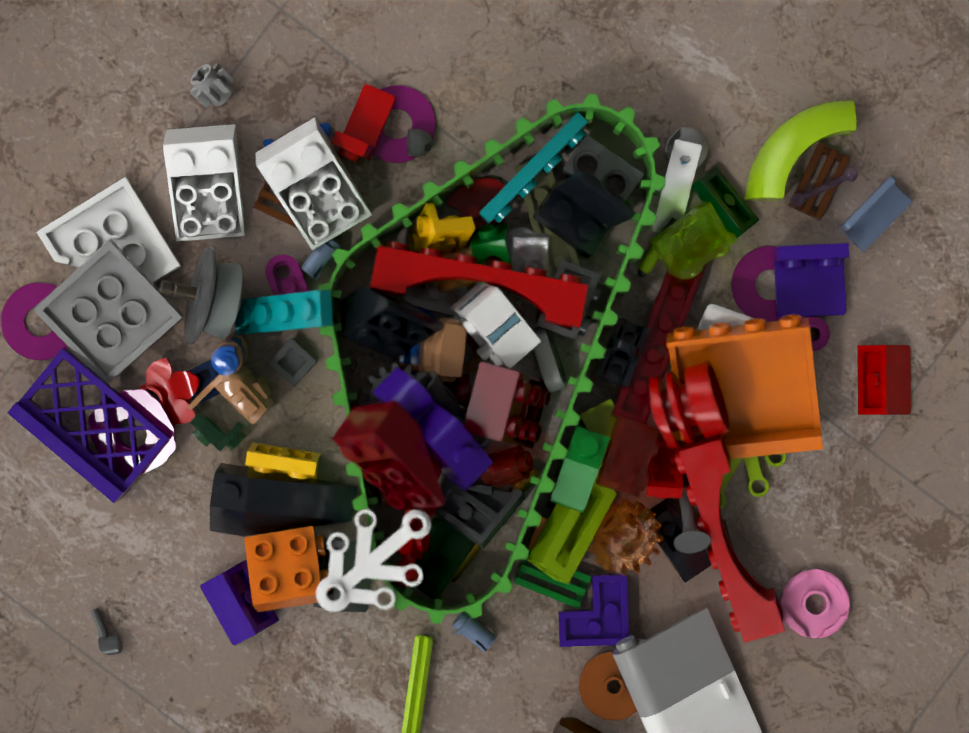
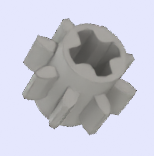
M218 63L213 68L209 64L202 65L191 77V84L194 88L190 90V93L205 108L210 103L214 106H220L231 97L233 88L229 83L234 78Z

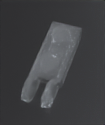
M513 233V271L525 273L526 267L547 271L546 277H548L549 234ZM513 293L515 309L525 320L524 304L531 303ZM538 308L535 311L536 322L538 321L541 311Z

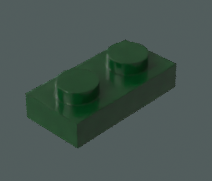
M717 166L691 186L698 194L700 200L707 205L720 221L721 226L728 231L734 240L760 220Z

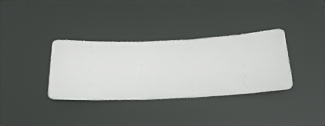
M678 139L674 141L665 176V187L661 192L653 232L659 233L672 217L683 223L702 145ZM682 156H690V161L686 164H681L680 158ZM682 224L678 228L675 237H679Z

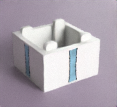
M479 282L449 308L453 314L451 319L461 321L464 328L479 345L480 348L477 349V354L482 360L489 358L495 366L512 368L541 342L497 287L486 283L480 284Z

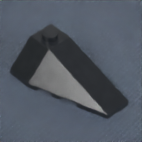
M220 463L214 473L211 493L210 531L245 537L308 526L315 527L350 522L353 518V500L356 499L358 486L313 478L298 479L278 472L261 473L249 467Z

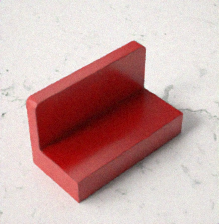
M858 345V415H909L911 413L910 346Z

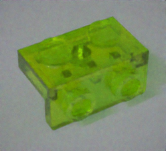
M707 201L698 205L650 240L669 274L680 279H689L698 275L703 270L702 266L711 259H717L727 254L731 249L730 246L738 241L734 233L726 230L712 204Z

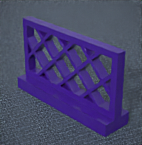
M65 347L59 351L20 401L15 402L7 412L113 503L125 496L130 490L131 485L171 438ZM64 359L75 368L76 382L58 383L57 367ZM82 374L89 380L82 381ZM51 376L52 384H44ZM95 384L101 390L102 404L85 405L83 385ZM76 386L78 406L61 407L59 387ZM52 388L54 408L42 409L32 398L40 389ZM108 396L116 403H109ZM122 407L128 412L129 426L111 428L109 408ZM103 409L105 428L87 430L85 410ZM79 410L81 430L68 431L62 425L61 412ZM55 412V419L48 413ZM135 419L142 425L135 426ZM149 430L159 440L151 449L138 450L136 431ZM130 431L132 451L114 452L112 432ZM106 433L107 453L95 454L89 448L88 434ZM75 435H81L82 442ZM147 454L139 463L138 455ZM132 456L134 470L127 479L115 470L114 457ZM101 458H108L109 465Z

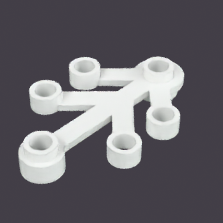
M370 509L359 511L355 516V524L358 528L355 567L343 576L344 552L349 547V538L342 532L333 533L327 541L328 549L331 551L329 574L327 578L319 583L316 590V598L319 605L331 612L343 610L350 602L374 604L383 610L391 608L396 599L392 589L382 587L377 591L353 587L363 578L403 581L408 586L418 585L423 578V571L418 565L409 564L405 567L380 564L411 538L419 539L426 536L431 528L429 515L419 509L409 511L403 518V527L370 554L372 529L377 523V517ZM363 513H368L373 518L372 524L368 527L362 526L359 522V517ZM420 518L424 524L423 528L420 531H413L410 528L411 519ZM336 536L342 537L345 541V546L341 550H336L332 546V539ZM410 568L416 569L419 573V578L414 582L408 581L405 577V572ZM331 587H336L340 590L341 596L336 601L330 600L327 596V591ZM388 592L392 598L391 602L387 605L379 603V593Z

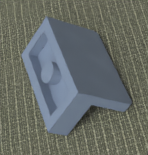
M892 175L886 178L838 227L861 252H864L912 203L894 184L897 180Z

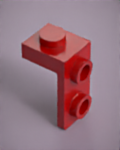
M368 84L363 86L344 132L336 131L331 144L340 148L338 155L356 163L359 157L370 161L395 104L396 97Z

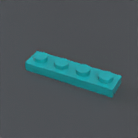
M577 112L479 212V216L487 224H490L494 219L500 223L513 210L509 204L518 195L524 199L536 187L538 183L534 178L543 169L549 173L562 160L558 154L567 145L573 149L586 136L587 133L583 128L588 122Z
M331 290L242 299L241 307L235 320V335L333 326Z

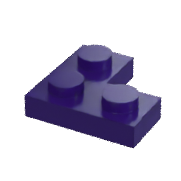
M627 574L592 575L593 610L558 611L560 647L615 645L619 640L629 636Z

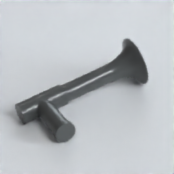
M684 473L682 498L679 499L683 531L674 540V547L683 553H696L706 549L710 544L711 538L705 532L699 531L697 527L694 506H691L686 492V486L690 485L687 474Z

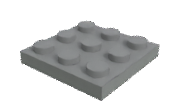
M112 239L108 240L33 309L60 339L106 383L111 382L183 317V313L165 295L159 294V288Z

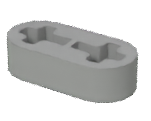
M541 327L532 329L541 340L533 349L546 388L550 393L567 388L566 375L552 332Z

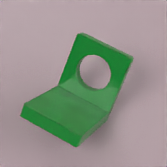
M507 222L487 224L474 230L470 247L473 257L477 258L476 264L483 265L485 258L494 255L500 257L504 263L512 265L507 248L509 232Z

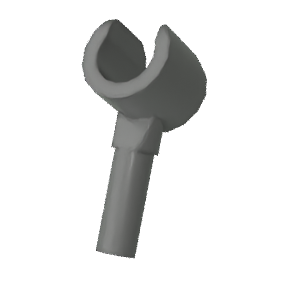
M99 609L90 611L98 630L100 651L107 655L121 653L122 648L119 635L108 636Z

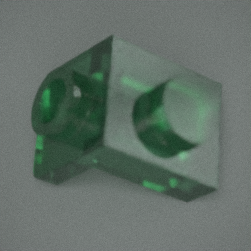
M199 412L190 422L196 428L192 434L206 447L212 443L219 451H224L227 447L231 451L234 450L246 437L242 431L247 425L243 421H239L227 434L203 412Z

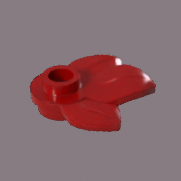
M167 357L153 362L146 371V383L140 388L146 389L150 393L155 392L158 395L159 401L162 403L173 424H185L197 417L194 408L190 410L187 406L190 404L188 400L195 395L199 388L200 378L190 371L180 370L173 372V367Z

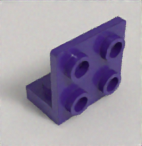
M849 243L778 246L773 249L776 316L778 318L794 314L801 315V317L846 314L844 259L849 257Z

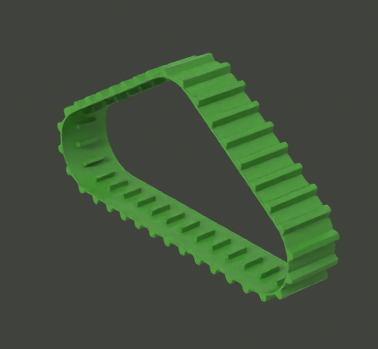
M588 94L583 104H572L565 107L556 99L547 102L544 117L533 124L525 118L518 120L515 123V136L501 145L493 139L486 142L485 157L472 166L462 160L454 164L455 177L441 187L429 181L423 185L425 198L410 208H407L400 202L392 207L393 220L378 230L370 224L362 227L363 240L350 251L337 248L332 254L337 267L332 274L330 283L318 285V290H331L333 326L319 327L320 334L332 338L335 354L325 360L326 366L329 370L339 372L342 387L340 391L332 395L333 403L345 406L348 416L354 407L353 400L360 398L358 392L351 393L346 366L353 365V361L350 357L344 358L339 333L342 332L341 323L337 322L336 299H343L344 292L338 291L341 279L348 268L352 271L357 268L354 261L361 254L373 246L377 250L378 246H382L380 241L403 225L407 230L413 227L411 220L421 214L426 203H434L435 207L440 209L443 207L441 199L463 184L469 189L474 185L472 178L494 163L497 168H500L504 165V160L502 159L504 156L523 143L529 148L534 144L533 136L552 124L555 129L562 127V121L572 118L577 112L585 118L588 124H591L594 119L613 126V133L618 136L622 132L636 148L633 153L635 160L642 159L646 173V180H641L639 183V190L646 191L640 213L635 212L633 218L628 220L636 223L628 245L620 244L616 251L623 258L615 279L607 277L604 286L611 288L602 313L595 310L591 317L597 320L598 324L590 345L582 343L579 351L586 353L577 379L570 376L567 380V384L574 387L565 411L556 409L554 416L561 418L552 445L544 442L542 449L549 451L540 476L531 475L529 480L530 483L536 484L527 510L520 507L518 509L517 516L523 517V521L515 542L506 541L504 548L511 551L501 574L494 570L490 575L494 582L488 589L476 596L473 591L466 593L467 600L457 603H443V597L436 596L435 602L424 600L412 594L414 587L405 589L397 586L393 580H384L387 586L396 594L393 605L395 608L402 611L411 605L419 610L429 612L431 622L435 624H441L446 614H455L466 611L473 619L482 615V603L488 600L496 591L508 594L512 589V579L508 574L514 560L527 559L529 554L528 545L522 541L527 526H539L542 519L541 514L535 509L539 494L552 492L555 485L547 477L552 460L565 459L568 451L559 443L565 426L578 425L580 416L572 409L577 394L590 392L593 383L585 376L590 360L602 359L606 351L598 343L602 328L613 327L616 325L619 317L610 307L615 296H623L630 288L631 282L623 276L626 265L636 263L644 251L636 243L637 236L640 231H648L653 226L657 217L648 207L652 197L659 195L665 187L666 178L655 173L653 155L660 147L657 137H644L641 130L633 123L635 116L633 109L626 107L617 112L611 108L600 106L597 94ZM354 462L346 465L347 475L359 477L362 495L353 500L354 510L370 509L374 512L373 504L379 503L378 495L371 497L369 483L365 479L363 471ZM366 513L368 526H370L373 518L370 514ZM377 525L372 529L371 547L373 551L380 546L379 539L386 537L385 530L378 531ZM392 560L384 561L380 564L394 566Z

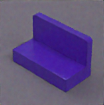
M246 560L200 585L202 592L232 645H237L279 621L274 610L257 612L253 607Z

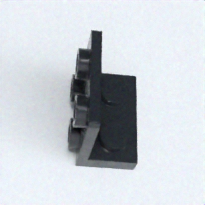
M580 171L553 184L533 218L584 257L589 258L593 256L609 228L631 220L635 211L628 207V203L624 198L617 194H611L603 188L600 181L594 175Z

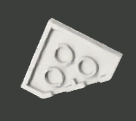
M126 177L37 231L51 257L58 263L80 267L108 240L112 239L153 283L181 267V264Z

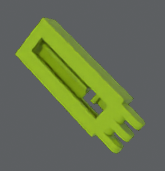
M603 456L584 513L556 504L527 560L553 580L569 584L617 495L615 489L623 476V470L615 466L611 460L606 459V456Z

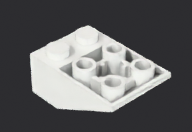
M315 117L255 153L258 169L312 250L372 216L337 151Z
M236 125L166 130L163 150L176 241L245 236Z

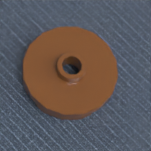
M608 650L596 654L586 662L580 674L579 692L584 705L592 714L603 720L618 721L631 717L637 712V709L613 658V651ZM611 680H617L620 683V688L616 692H610L607 689V684Z

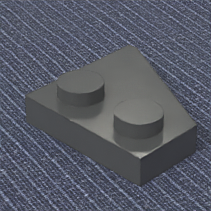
M449 480L442 489L445 503L443 506H437L435 516L484 549L522 503L525 496L520 490L513 489L512 492L493 490L492 486L480 484L470 486L464 492Z

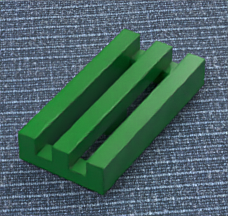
M523 559L514 581L515 584L579 609L591 579L590 575L576 570L573 577L581 580L580 585L577 586L570 582L566 584L553 580L544 572L528 566L529 561ZM527 573L575 592V598L573 599L523 579V577Z

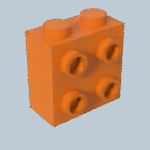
M314 526L244 537L252 604L257 612L318 602L316 598L317 587L323 579L328 577L329 571L328 569H322L321 557L327 555L324 536H318Z

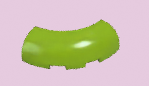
M839 100L812 106L789 118L779 126L766 140L753 161L746 183L744 200L775 202L782 200L789 173L799 156L808 147L821 140L835 136L851 135L856 131V107L854 101Z

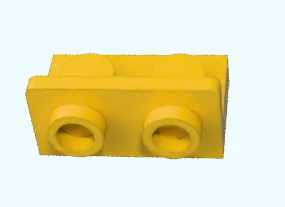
M426 203L420 216L417 217L412 231L408 234V248L410 252L421 253L422 248L442 251V258L456 260V255L461 254L475 230L472 216L459 218L457 215H450L439 220L434 203Z
M252 442L247 450L245 465H249V468H253V470L261 473L278 472L298 479H317L321 453Z

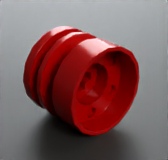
M709 361L686 367L684 385H681L673 371L666 374L667 387L660 375L649 379L652 414L659 431L662 433L670 449L681 445L680 432L687 444L693 443L695 425L699 426L706 439L730 431V422L723 393L716 373Z

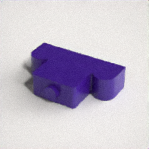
M397 367L373 391L381 403L397 401L419 424L430 457L441 466L442 473L447 479L464 492L494 463L463 425L437 405L430 394L400 368Z

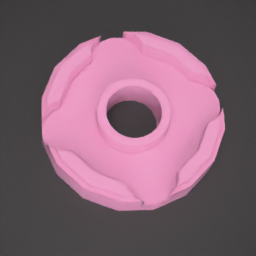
M820 569L802 570L792 576L783 587L780 606L787 625L799 635L810 638L828 637L837 632L848 618L850 606L849 592L843 582L828 571ZM812 594H820L824 599V607L818 613H810L806 608V600Z

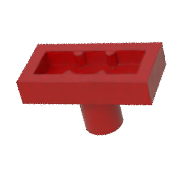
M647 437L646 496L660 499H681L683 474H680L675 460V454L679 453V447L670 449L663 438Z

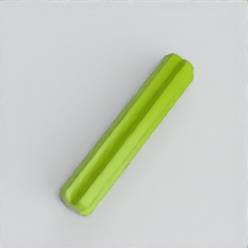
M416 635L414 639L401 733L421 732L433 646V637L428 635Z

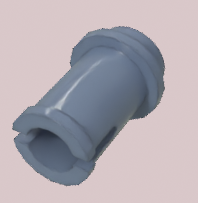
M333 239L314 249L300 268L318 281L320 275L333 260L332 254L337 248L341 249L342 246Z
M462 611L452 624L457 636L462 634L481 649L483 653L490 648L497 638V634L491 632L475 618L473 619L466 611Z

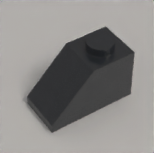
M668 498L639 517L684 583L711 566L705 549L696 553H683L674 547V540L678 535L682 534L683 522L682 516Z

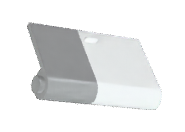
M707 608L697 611L648 639H636L632 635L616 642L617 648L612 652L613 658L647 733H762Z

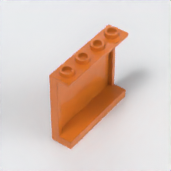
M794 314L783 316L780 318V321L766 322L765 319L757 318L744 322V325L730 326L729 323L721 322L711 324L709 329L695 330L694 327L685 326L674 329V333H668L667 348H669L671 370L678 377L681 385L685 384L686 367L705 361L711 363L719 381L728 412L730 431L722 435L731 459L823 450L809 318H801V315ZM695 425L694 436L701 435L702 432L699 426Z

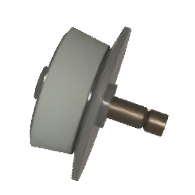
M206 247L197 262L190 286L161 281L159 294L172 295L173 297L187 300L185 338L188 343L194 344L202 332L221 339H225L229 335L242 303V268L240 264L216 262L214 248Z

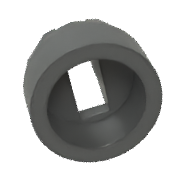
M408 129L407 153L409 157L424 156L430 152L432 137L427 131Z

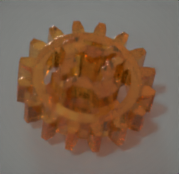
M623 499L621 507L612 502L610 506L611 511L606 513L592 539L595 544L591 545L588 550L596 556L594 559L595 563L604 567L606 571L612 574L617 571L620 575L627 576L629 569L638 574L640 573V564L644 563L650 566L652 563L648 558L649 555H658L660 552L654 545L655 542L663 541V537L655 533V531L659 530L662 525L654 519L656 514L639 501L633 504L628 499ZM636 518L641 521L643 529H639V522L636 521ZM607 546H611V553L614 554V558L608 552Z

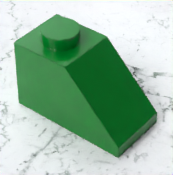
M576 426L550 502L584 513L610 440L609 437Z

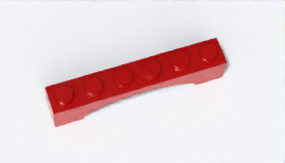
M387 241L386 247L378 246L370 285V288L373 290L406 297L408 289L429 282L441 280L477 281L506 289L529 301L545 315L544 323L579 329L581 326L588 289L587 284H581V277L561 274L560 279L546 277L547 271L529 267H526L525 273L512 271L511 264L491 261L490 266L476 264L477 258L460 254L456 255V260L442 258V251L422 248L421 253L407 251L408 245Z
M701 434L694 436V442L687 444L685 440H681L679 453L675 454L676 464L680 474H687L690 485L686 486V492L691 506H698L701 517L697 518L699 531L705 532L711 538L710 544L712 549L708 550V556L713 570H720L723 580L719 581V588L723 600H730L733 612H730L729 615L735 633L741 631L744 643L785 632V618L775 588H765L748 572L736 555L724 527L720 508V488L724 474L731 472V458L723 435L706 439Z

